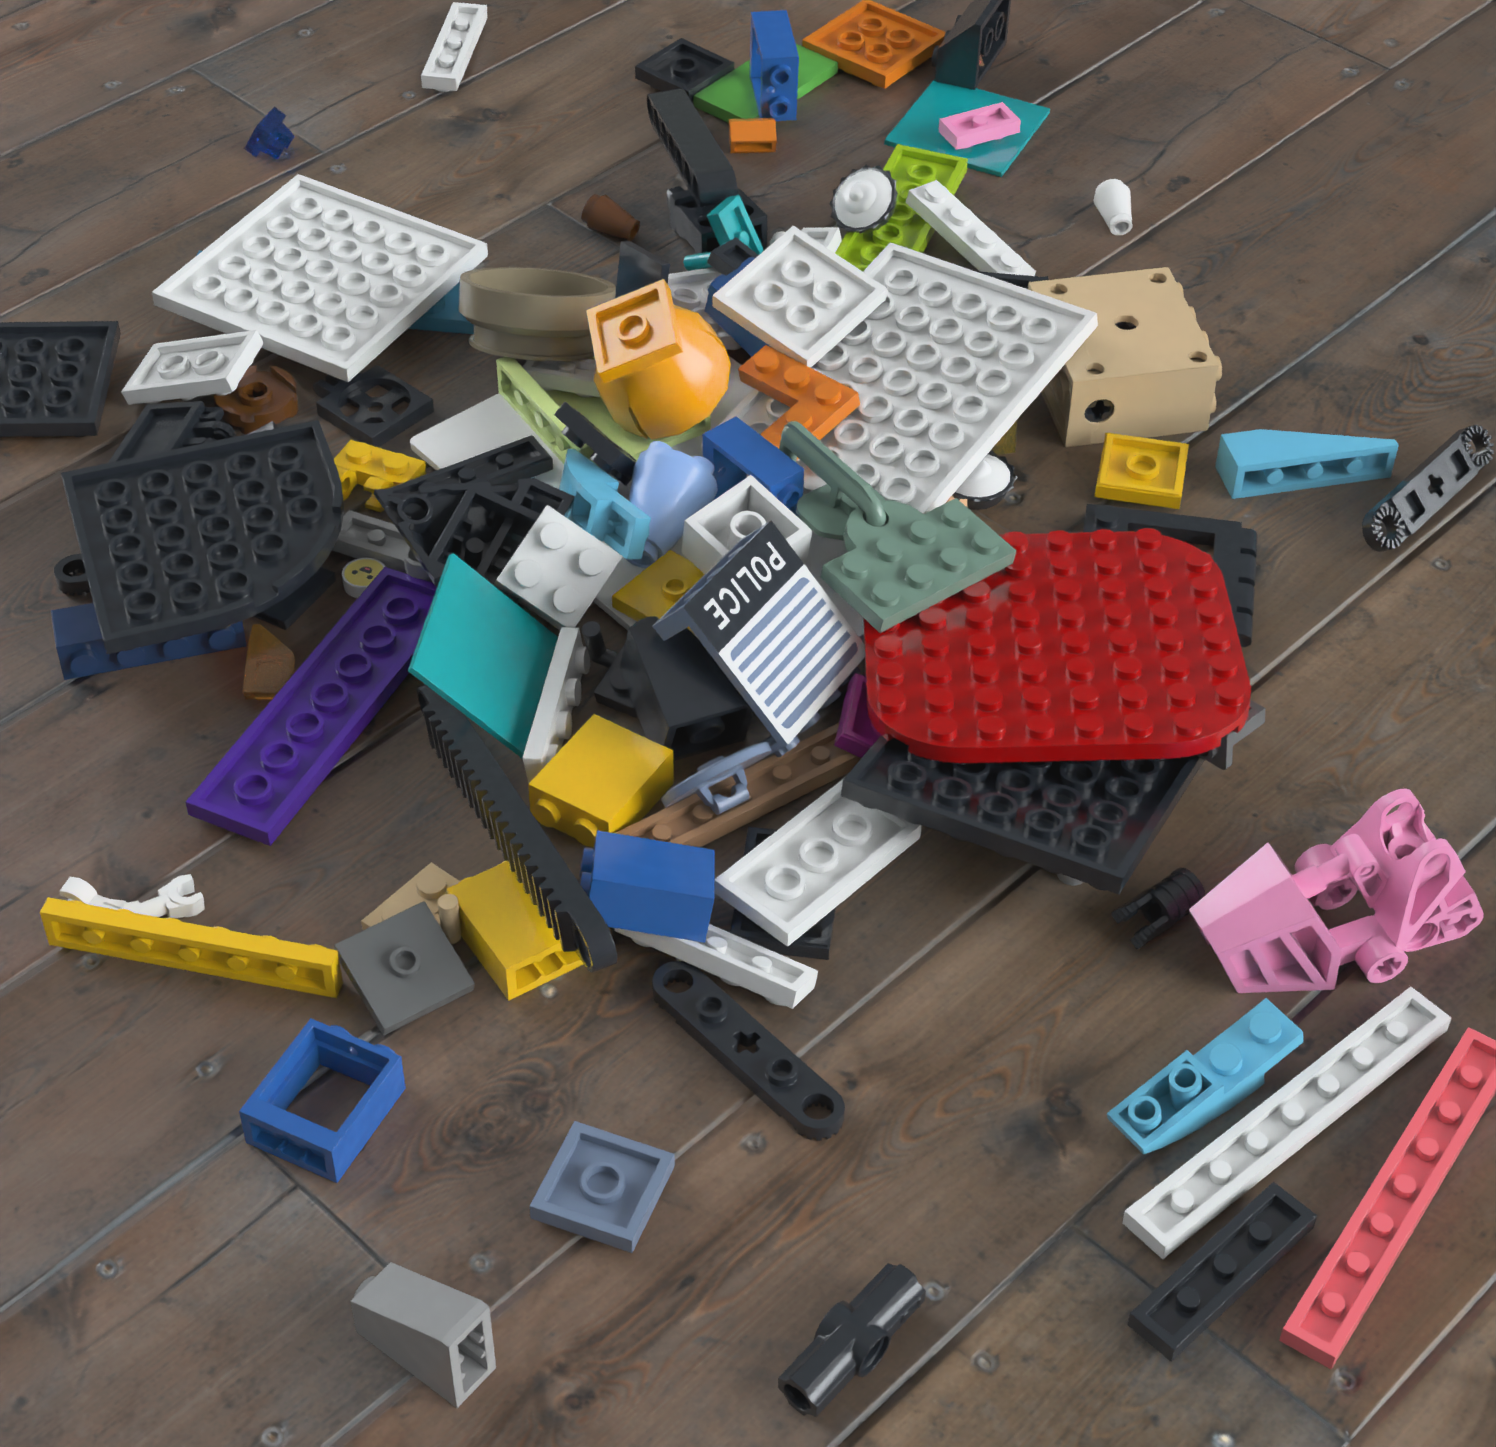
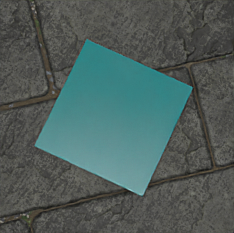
M934 79L886 137L884 145L896 147L897 144L967 158V168L1002 177L1049 115L1050 108L977 88L972 90L940 83ZM1001 102L1021 120L1020 133L1006 136L1000 140L976 144L966 149L956 150L939 132V119Z
M452 553L447 558L408 671L516 755L523 758L558 637Z

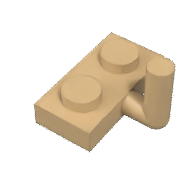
M431 862L361 920L362 929L365 930L425 901L449 942L455 944L462 936L458 898L455 895L447 894V888L458 884L460 881Z

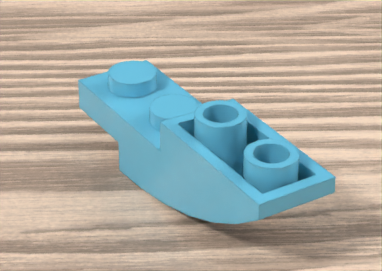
M568 449L559 486L560 490L575 496L567 519L598 540L604 541L625 559H642L645 542L649 536L651 517L618 493L619 482L576 449Z
M1265 998L1195 1055H1192L1188 1050L1183 1052L1107 1113V1118L1143 1155L1161 1149L1202 1128L1265 1084L1264 1073L1303 1043V1031Z

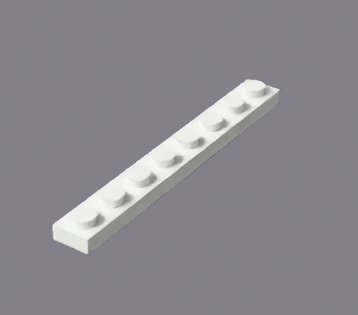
M1409 987L1126 1209L1122 1223L1159 1257L1164 1259L1448 1030L1451 1017L1414 988Z

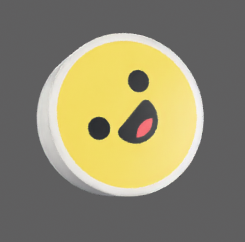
M358 558L349 562L342 571L345 591L350 596L358 598L385 565L374 558Z

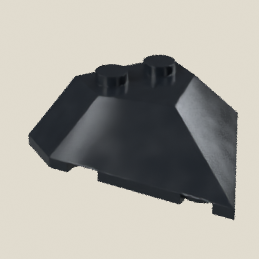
M535 478L518 479L517 484L491 486L490 481L419 486V490L414 492L393 493L392 488L374 490L375 497L436 588L438 587L447 558L452 553L494 585L496 579L545 507L548 505L567 518L575 497ZM500 590L523 609L524 606L519 603V598Z

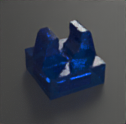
M274 107L257 124L244 149L255 157L263 152L278 159L283 150L288 148L294 139L293 133L283 123L286 115Z

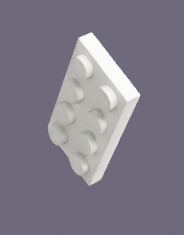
M842 779L715 879L714 893L788 947L915 843L921 836L922 825L911 824L904 820V818L878 809L866 808L856 801L841 797Z

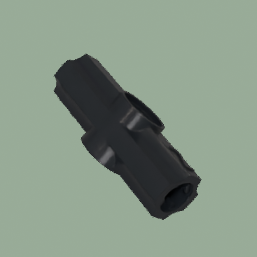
M887 1263L850 1303L842 1300L829 1310L817 1328L814 1341L778 1377V1389L785 1395L789 1405L804 1416L809 1414L817 1417L855 1375L864 1377L878 1365L890 1345L891 1336L925 1301L926 1290L920 1285L913 1272L902 1264L892 1265Z

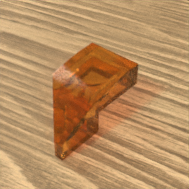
M253 624L245 665L243 694L245 699L272 700L294 674L295 656L289 648L260 624Z

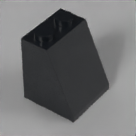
M656 616L643 618L629 627L619 669L647 739L673 750V761L745 740L754 711L700 640L688 628L663 641L653 628V625L659 620Z

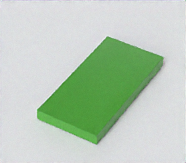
M796 44L799 55L798 100L838 73V62ZM750 60L695 94L694 107L728 123L729 119L760 118L749 76Z

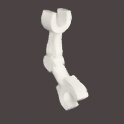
M191 874L174 878L170 883L158 890V897L139 903L138 900L127 903L124 900L100 896L89 883L75 877H69L60 890V896L68 898L67 901L77 900L88 905L115 910L126 909L137 914L161 917L166 914L168 918L192 917L205 910L204 898L201 892L190 897H182L195 892Z

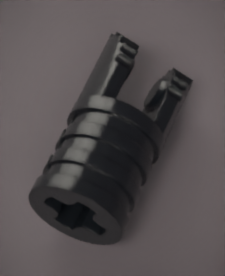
M1180 867L1153 887L1147 888L1114 910L1111 915L1119 924L1135 916L1139 910L1142 911L1151 925H1145L1130 939L1134 947L1139 949L1172 927L1181 918L1190 913L1189 909L1201 900L1206 893L1196 875L1190 870Z

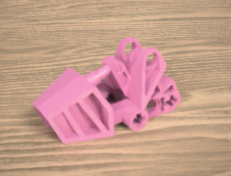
M1410 789L1395 790L1379 798L1361 819L1333 845L1319 844L1303 852L1295 863V871L1297 873L1294 875L1290 873L1282 859L1268 842L1189 909L1206 943L1211 945L1237 993L1335 990L1339 966L1354 960L1371 983H1382L1394 978L1405 968L1408 963V956L1404 951H1416L1463 937L1481 923L1484 914L1474 890L1463 876L1466 871L1458 855L1446 839L1440 838L1436 840L1433 833L1424 823L1425 814L1421 804ZM1400 804L1399 808H1398L1396 811H1394V812H1392L1391 814L1387 815V813H1388L1393 807H1395L1396 805ZM1359 890L1369 908H1373L1376 913L1328 930L1308 899H1310L1314 907L1319 905L1321 909L1331 910L1346 904Z

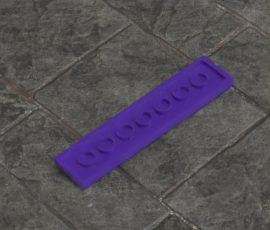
M384 567L185 803L188 815L271 846L410 673L408 668L437 589L434 583Z

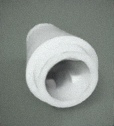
M1109 179L1099 184L1094 196L1095 206L1112 234L1119 236L1128 233L1133 226L1130 189L1118 179Z

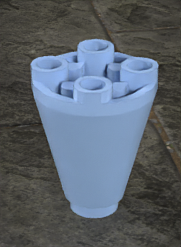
M661 441L651 442L648 449L641 452L633 469L629 501L651 517L648 539L645 542L642 559H626L635 566L647 568L661 556H664L683 536L684 520L711 503L716 496L718 489L716 479L712 475L715 470L712 462L701 456L691 457L681 451L673 450L668 444Z

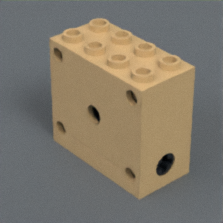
M1169 267L1028 283V290L1097 313L1098 326L1041 391L1065 447L1104 443L1105 433L1149 438L1208 430L1210 414L1216 410L1214 392L1216 381H1219L1222 376V365L1220 358L1214 356L1209 346L1207 333L1201 331L1196 321L1194 308L1188 306L1181 283L1176 282Z

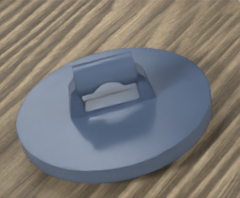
M768 742L749 746L726 758L723 755L697 768L698 772L667 791L661 798V801L665 808L696 793L705 805L711 807L712 811L719 815L749 800L748 783L744 769L768 756L772 749ZM731 776L733 777L736 785L732 786L730 797H724L720 794L712 796L709 787Z

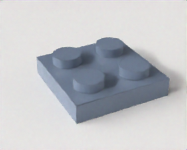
M574 1121L530 1204L531 1219L633 1253L675 1167V1154Z

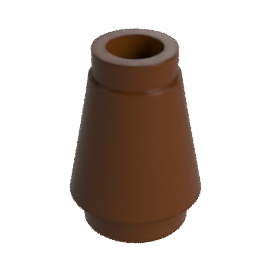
M592 195L582 211L581 219L587 223L588 229L627 241H632L640 228V221L635 219L607 195Z

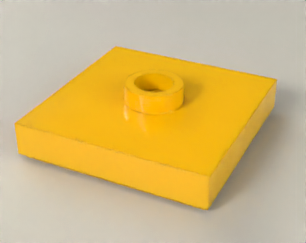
M1105 433L1095 497L1180 509L1189 444Z
M669 550L664 556H661L613 594L612 607L635 621L650 616H656L660 619L705 574L690 560Z

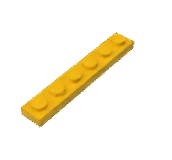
M48 897L40 911L48 943L53 946L337 998L343 984L338 950L328 949L317 944L306 945L279 940L268 935L257 936L230 931L224 927H208L186 923L175 918L153 917L137 914L126 909L115 910L88 905L77 900L66 901Z

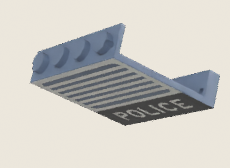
M772 520L739 540L653 625V628L663 641L688 626L771 733L770 737L760 743L768 742L772 749L770 754L774 753L777 757L783 756L799 743L800 739L797 737V734L804 732L820 719L821 716L817 711L827 707L841 695L838 687L850 682L855 673H860L861 670L858 664L865 658L862 640Z

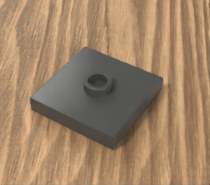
M425 901L334 944V950H338L340 964L383 1036L474 990L475 983Z

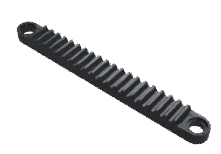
M427 685L418 687L417 697L425 719L431 748L436 750L438 758H442L444 768H448L449 776L455 779L457 788H461L462 796L468 799L469 807L474 808L477 819L481 818L482 827L488 829L489 837L495 840L497 850L502 851L504 861H509L510 870L516 872L517 881L523 883L524 891L526 894H530L532 904L538 906L539 915L545 917L547 927L553 929L554 938L560 940L563 952L575 951L591 973L616 964L618 960L616 947L603 917L467 717Z

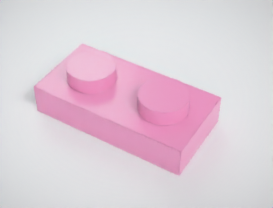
M1001 102L939 119V132L956 150L966 149L976 144L1000 140L1006 136L1020 133L1021 120Z

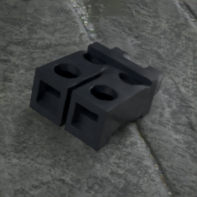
M681 186L670 188L667 190V207L670 211V227L673 231L677 232L681 238H685L695 249L696 254L711 252L719 247L720 244L707 218V215L719 204L698 207L688 189L685 190ZM738 188V195H740L763 249H766L767 215Z

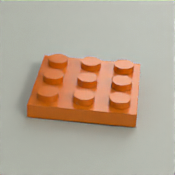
M862 0L802 39V46L837 61L838 68L844 70L845 73L855 75L871 82L874 86L885 89L932 57L935 47L942 44L946 32L872 0Z

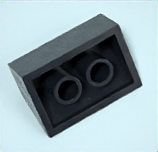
M974 0L962 15L957 16L952 30H947L942 44L935 47L932 55V67H936V82L972 90L977 88L1007 43L1011 0ZM980 55L984 66H979Z

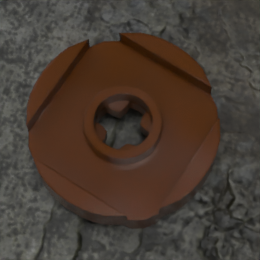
M250 365L238 383V387L233 392L223 396L214 394L215 407H222L225 413L222 420L232 426L239 427L240 431L246 435L272 421L278 424L287 418L297 415L299 411L296 382L290 373L274 366H269L270 372L257 371L256 365Z

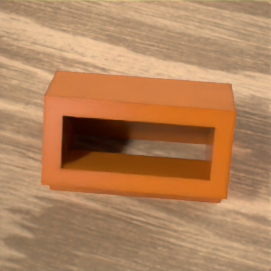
M729 119L730 153L776 152L775 119Z

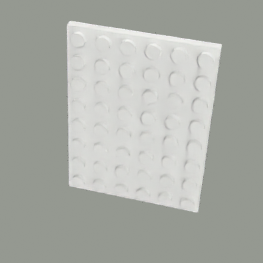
M890 242L863 271L887 288L886 300L811 367L857 391L860 405L820 441L879 492L885 500H894L910 505L925 514L946 503L1098 326L1097 313ZM753 388L720 424L737 416L753 430L761 434L791 407ZM800 459L796 461L797 464L804 468L803 495L827 484Z

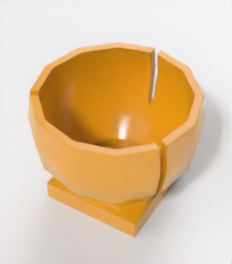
M664 279L586 310L596 361L594 383L607 410L621 428L645 439L649 437L653 440L680 435L710 416L728 389L731 366L729 356L716 332L697 312L673 304L671 290Z

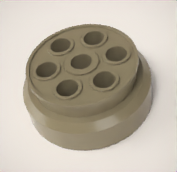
M524 267L475 269L464 272L460 276L459 312L468 322L474 325V334L470 336L469 343L477 350L493 355L525 360H580L594 357L586 310L615 299L616 286L598 277L561 270Z

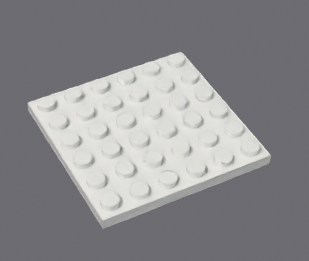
M297 174L152 291L155 306L226 334L257 330L264 343L261 348L349 382L460 282L461 274L473 270L488 257L487 243Z

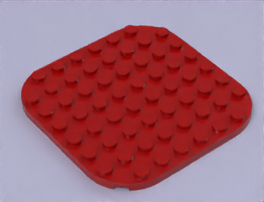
M1143 528L1137 532H1113L1107 529H1100L1094 532L1079 533L1056 530L1050 533L1024 534L1017 531L998 534L1016 550L1013 564L881 633L863 618L869 718L875 729L887 741L896 738L902 743L909 745V753L930 760L951 763H998L1188 757L1221 746V738L1232 731L1239 733L1245 725L1250 710V680L1224 577L1220 568L1213 561L1210 554L1181 540L1164 536L1158 530L1152 528Z

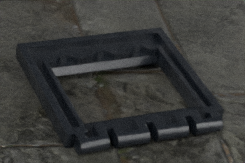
M1087 504L1083 532H1094L1100 529H1107L1113 532H1137L1143 528H1152L1158 530L1164 536L1186 543L1214 546L1213 561L1218 565L1224 577L1241 647L1251 645L1258 534L1255 530L1242 528V522L1120 508L1111 505Z

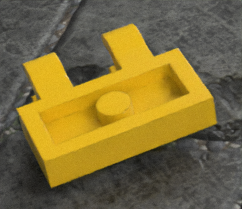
M350 440L334 458L342 485L343 501L349 497L353 488L360 484L364 486L365 491L372 492L370 499L365 503V508L382 512L384 509L375 497L374 490L388 489L426 475V466L423 460Z

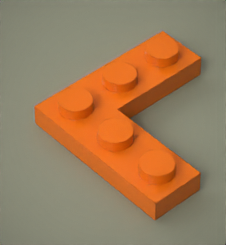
M767 345L738 368L741 382L791 407L760 434L778 449L782 430L787 423L797 421L818 440H821L860 405L857 391Z

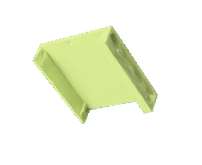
M502 357L496 360L499 393L563 464L565 463L568 449H576L590 461L592 460L589 457L594 453L586 443L580 449L561 433L566 425L554 414L564 402L583 414L609 439L626 450L636 460L641 452L647 450L653 441H661L673 447L711 430L710 414L709 417L680 435L653 440L649 437L645 439L621 428L613 420L601 397H581L572 392L555 389L543 390L515 358Z

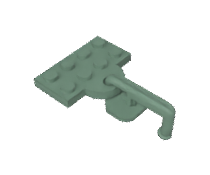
M791 421L784 426L779 450L795 462L798 457L827 483L799 498L796 507L797 516L818 536L844 541L845 548L848 551L823 564L820 578L879 633L1013 564L1016 550L957 498L925 514L910 505L894 500H885L879 492L863 480L802 424L797 421Z

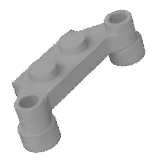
M350 510L343 516L342 528L332 551L357 559L374 558L381 561L385 567L409 574L414 578L432 582L394 524Z

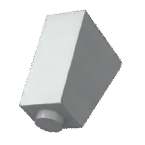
M390 1262L376 1277L371 1276L359 1286L354 1298L351 1300L356 1332L456 1408L496 1369L490 1309L486 1303L478 1298Z

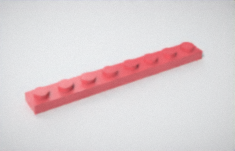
M1469 1027L1467 1028L1283 1327L1279 1341L1327 1368H1333L1496 1093V1040Z

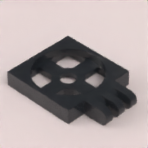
M375 365L363 374L359 372L349 382L327 375L325 377L326 381L321 379L313 384L315 393L322 398L316 402L318 416L359 442L375 447L382 446L434 412L433 399L379 365ZM376 385H380L389 391L381 397H371L365 393ZM403 401L409 403V407L401 415L392 410V408ZM348 403L359 409V411L349 417H346L340 410L341 407ZM372 406L383 407V409L379 412H371L368 410V408Z

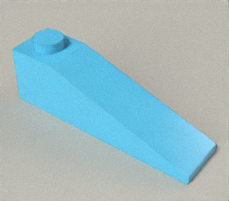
M1259 429L1221 434L1215 468L1231 498L1236 499L1389 478L1392 474L1399 445L1394 439Z

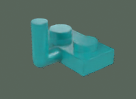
M740 195L727 197L707 215L720 246L737 237L756 254L760 255L764 251ZM711 252L685 256L683 261L685 269L692 271L713 268L707 263Z

